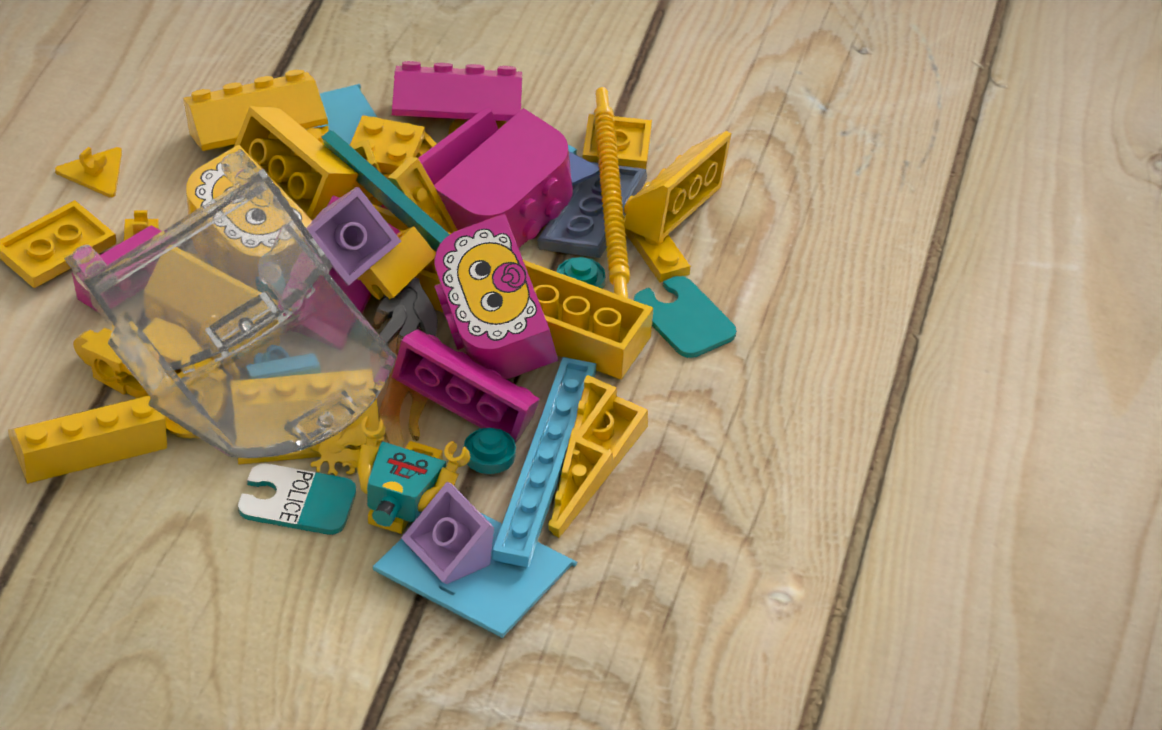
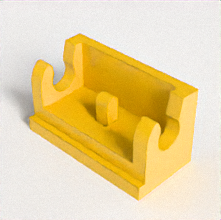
M414 226L396 234L401 242L357 278L379 300L384 294L389 299L394 298L435 258L436 253Z

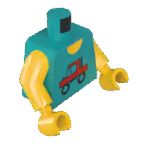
M368 416L361 423L362 430L366 436V443L361 444L357 473L361 491L367 494V506L374 510L372 517L381 526L387 527L392 525L396 517L414 522L447 481L453 486L455 485L459 473L456 472L458 467L466 465L470 460V453L465 446L460 456L453 458V454L457 449V444L454 441L449 442L444 449V454L449 460L447 466V461L383 441L380 447L376 446L377 440L381 439L385 433L382 419L380 418L379 428L375 432L367 430L369 426Z

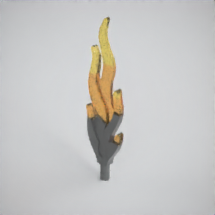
M416 277L394 298L389 299L385 296L378 306L374 316L373 328L377 330L387 319H391L377 336L370 354V370L373 374L375 388H378L380 383L381 361L384 359L388 370V387L381 403L378 416L379 421L381 418L384 423V435L388 443L405 448L400 427V409L403 400L408 393L412 397L408 430L412 439L418 441L420 439L418 423L428 398L392 378L401 341L405 335L417 330L419 327L425 334L436 337L438 323L434 307L422 289L419 278Z

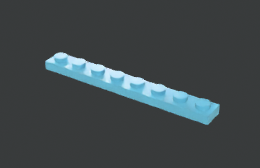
M566 357L562 358L495 542L492 555L493 561L529 567L562 472L572 428H574L579 400L581 401L584 389V380L587 375L595 377L596 363Z

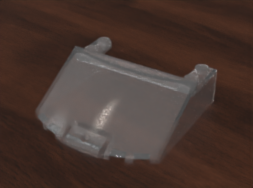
M241 149L225 156L221 161V169L234 187L107 265L90 245H82L64 258L88 300L151 381L162 380L165 376L164 373L181 369L184 374L195 371L193 365L210 357H213L215 362L220 361L257 341L292 315L293 312L290 307L302 296L308 299L315 292L314 282L320 275L327 276L333 267L330 260L264 169L260 170Z
M289 225L281 228L270 253L260 260L258 274L259 280L268 286L280 301L281 307L289 312L292 317L181 379L128 312L119 315L108 341L110 347L151 397L148 404L150 407L229 457L263 458L285 455L304 450L335 436L356 421L375 401L385 386L396 359V355Z

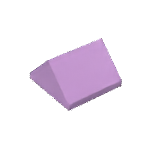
M359 187L354 188L324 208L304 230L306 235L347 285H350L401 242Z
M447 481L401 539L443 583L449 584L490 565L494 527Z

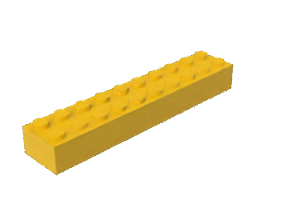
M372 204L387 223L401 232L408 229L391 211ZM434 258L416 278H419L421 287L434 309L443 312L434 287L441 284L435 268ZM523 260L550 329L557 356L596 363L597 371L622 380L651 338L653 307Z

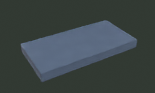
M590 162V163H592V164L598 166V168H599V164H598V163ZM619 166L624 217L626 215L624 207L630 196H635L647 180L646 169ZM600 173L572 186L573 194L570 202L556 219L548 222L537 240L540 250L601 258L607 246Z

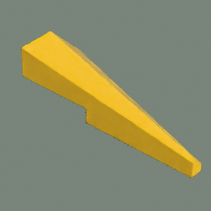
M589 375L584 380V389L581 401L579 400L574 428H572L561 472V481L555 496L552 517L548 524V529L558 538L562 536L648 427V409L618 397L617 387Z

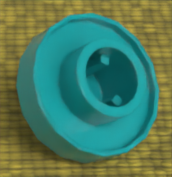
M585 257L571 258L562 262L557 268L556 272L601 289L605 286V270L600 263Z
M490 427L478 429L470 433L465 439L464 446L470 453V460L467 465L479 473H501L509 469L515 461V441L509 433L501 429Z

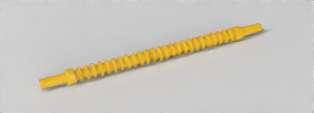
M599 87L595 91L597 108L594 110L607 262L609 265V282L614 286L615 294L628 298L627 284L630 281L625 223L623 220L613 109L609 106L608 90L604 87Z

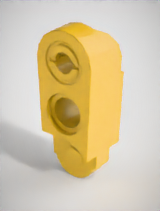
M105 327L98 333L92 330L85 331L73 341L77 355L85 364L92 367L93 378L123 395L127 393L135 398L152 395L158 390L164 379L170 375L169 367L159 353Z

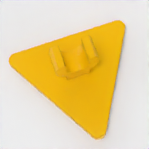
M87 147L79 155V159L56 166L55 173L109 198L115 197L122 149L115 147L92 155L91 148Z

